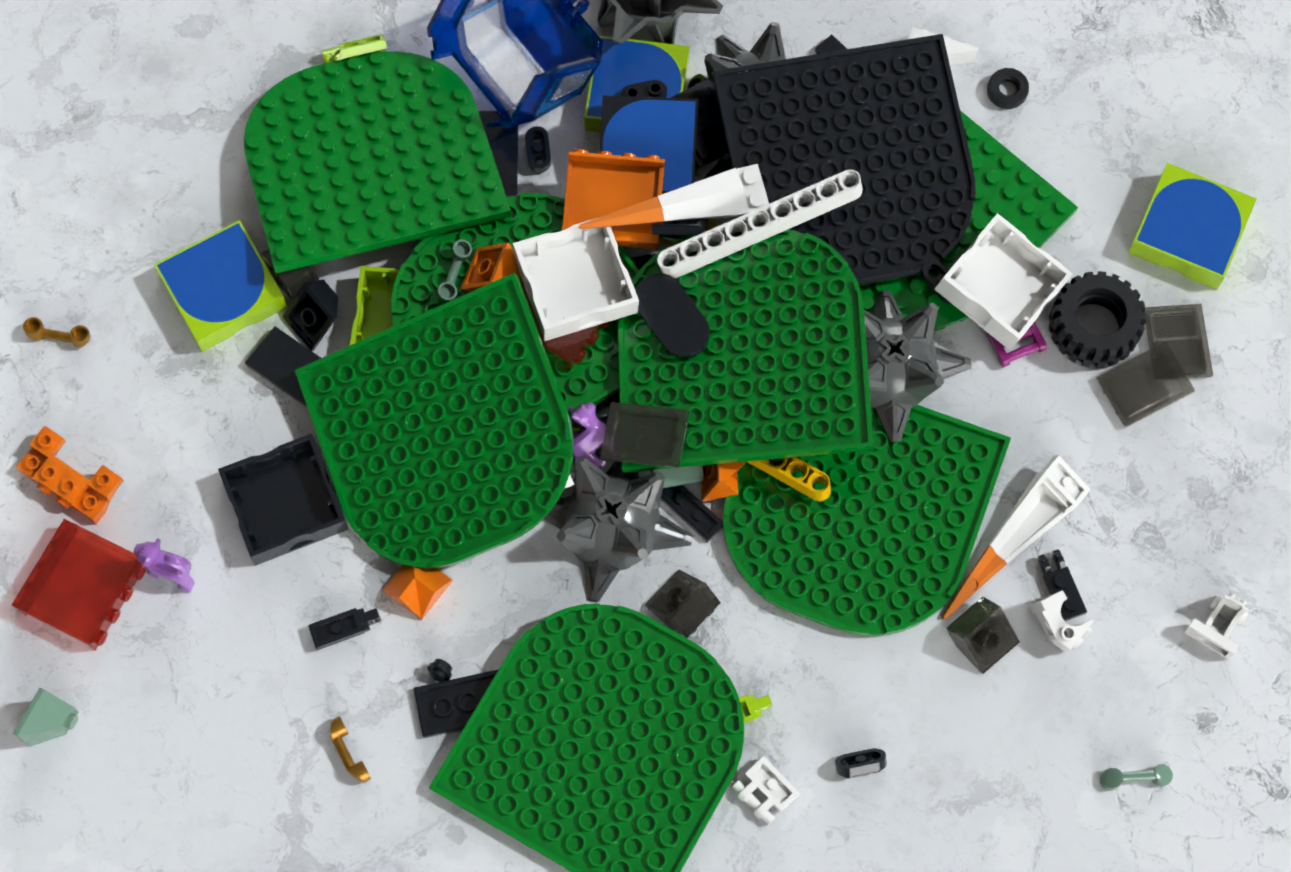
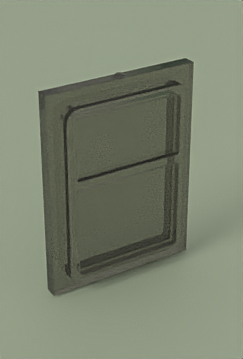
M1202 304L1146 307L1144 313L1147 314L1146 330L1154 381L1212 377L1213 370Z
M1166 341L1096 377L1103 389V393L1107 396L1124 428L1195 392L1194 387Z
M611 402L601 451V460L680 468L690 411Z

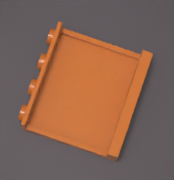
M575 149L574 152L569 151L562 231L575 224L599 218L662 195L665 159H660L659 156L648 155L646 158L636 157L632 153H623L622 156L612 155L608 151H599L598 154L588 153L584 149ZM653 223L611 226L617 245L620 247L658 249L659 234H652Z

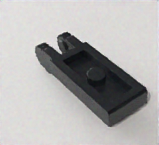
M1059 549L1052 551L1053 559L1058 570L1052 572L1047 557L1044 554L1038 556V561L1044 574L1043 578L1050 594L1063 590L1067 597V600L1061 606L1060 613L1063 620L1068 621L1085 615L1087 613L1086 607L1070 570L1065 565L1061 551Z

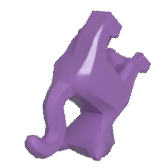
M592 402L580 404L576 408L569 406L568 410L572 414V418L583 426L573 435V458L576 459L584 456L599 469H602L607 464V461L603 456L595 455L594 452L602 445L610 452L617 454L621 450V437H613L610 434L606 425L596 417V406Z
M159 538L155 542L147 541L136 544L133 552L137 560L144 564L143 566L148 570V575L157 579L161 576L178 584L177 587L179 589L191 592L195 582L189 575L191 570L190 561L182 556L160 550L161 541Z

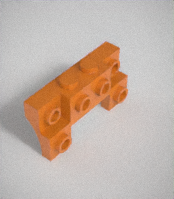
M44 425L29 444L31 449L16 468L19 472L37 483L36 488L47 496L50 493L57 497L55 501L66 509L72 507L97 524L106 513L115 492L123 483V478L104 465L98 469L90 480L56 457L61 447L65 444V439Z

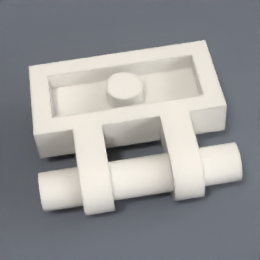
M764 756L745 773V777L751 782L747 787L740 781H737L732 786L738 793L737 797L742 802L745 801L755 811L754 815L758 819L762 818L768 825L775 819L769 812L773 805L781 813L800 794ZM756 789L767 798L763 804L752 794Z

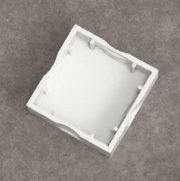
M997 213L934 290L1007 349L1011 350L1073 273L1047 252L1033 245L1022 232Z
M582 222L560 232L545 233L513 243V255L544 341L638 313L639 299L629 273L620 259L618 245L611 226L579 229V226L585 223Z

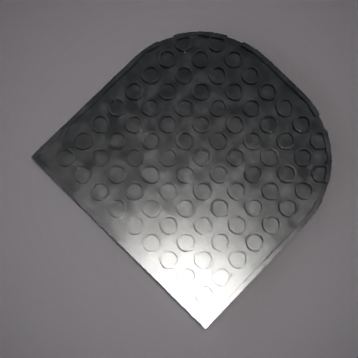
M943 34L712 72L731 168L737 169L758 164L769 204L845 170H855L859 173L863 191L858 199L790 228L792 231L803 234L809 233L834 248L848 263L859 286L893 281L919 274L927 261L937 260L940 262L960 241L972 217L971 213L976 194L975 176ZM849 183L846 187H853L855 183ZM826 193L823 196L830 197L833 193ZM803 203L801 207H807L811 203ZM783 212L779 214L778 217H784L788 213ZM760 222V223L756 224V227H761V226H763L765 223H764V222Z

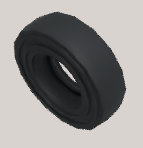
M1014 68L997 70L992 74L987 84V94L990 101L1002 109L1019 107L1025 102L1029 93V83L1026 76ZM1006 81L1012 82L1016 86L1017 91L1010 96L1004 95L999 89L1000 84Z

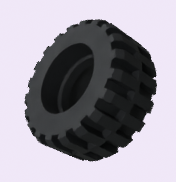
M1091 271L1084 273L1082 278L1079 275L1071 279L1070 283H1066L1062 287L1050 312L1049 331L1054 332L1051 337L1054 344H1060L1058 350L1063 355L1066 353L1070 355L1069 360L1074 363L1076 360L1083 362L1082 366L1085 367L1095 364L1096 368H1104L1106 363H1108V366L1116 365L1119 359L1123 361L1129 356L1130 352H1133L1145 330L1144 325L1147 322V314L1144 313L1146 309L1144 301H1139L1140 293L1137 289L1132 290L1130 288L1132 284L1127 280L1122 282L1119 280L1120 276L1115 274L1107 276L1106 272L1098 271L1097 275H1093ZM1088 304L1103 306L1114 314L1118 321L1119 329L1110 335L1090 333L1079 323L1076 310Z

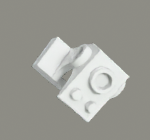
M1062 590L1034 602L1028 608L1032 615L1036 614L1050 642L1063 651L1071 650V648L1075 650L1084 640L1082 635L1089 634L1093 630L1090 628L1093 620L1085 621L1077 626L1067 624L1060 613L1063 602L1067 600Z
M1232 592L1229 595L1223 593L1221 597L1216 595L1209 606L1212 612L1205 624L1194 618L1184 633L1229 660L1235 654L1239 645L1228 638L1235 625L1241 626L1248 616L1246 612L1248 608L1245 606L1247 601ZM1217 614L1229 621L1224 632L1212 626Z

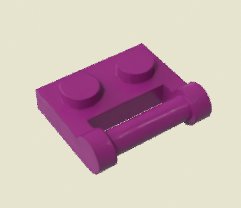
M1035 322L1019 340L1022 341L1032 337L1034 342L1006 353L1003 344L984 330L1002 368L1021 357L1036 351L1042 352L1047 350V344Z

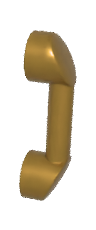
M36 317L28 318L23 324L25 334L30 339L36 341L47 338L70 342L76 348L85 346L91 338L88 328L83 325L75 326L69 333L46 329L42 321Z
M338 716L331 721V740L346 771L357 780L365 783L371 777L363 761L354 763L342 737L349 733L341 717Z

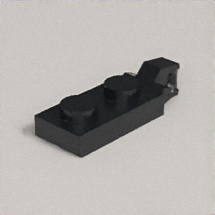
M354 608L309 624L308 627L316 650H320L364 634L370 630V625L380 622L381 618L376 608L364 612L363 608Z

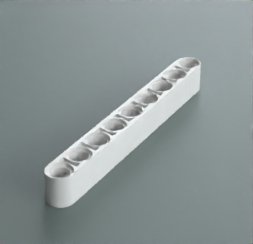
M845 170L660 252L657 258L662 274L678 278L854 201L861 196L863 191L860 175L855 170ZM849 183H855L853 187H846ZM826 193H833L830 197L823 196ZM803 203H811L807 207H801ZM783 212L788 213L784 217H778V215ZM760 222H764V223H765V224H764L763 226H761V227H756V224H758V223H760ZM742 232V235L733 237L735 233ZM720 242L718 246L711 247L712 243ZM691 252H698L695 256H688ZM669 262H675L672 266H666Z

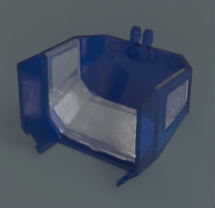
M441 0L427 26L428 37H432L434 49L430 51L431 60L453 56L503 117V119L488 122L486 127L511 128L532 122L572 98L581 95L601 62L603 40L581 16L590 4L588 0H580L575 7L573 4L577 0Z

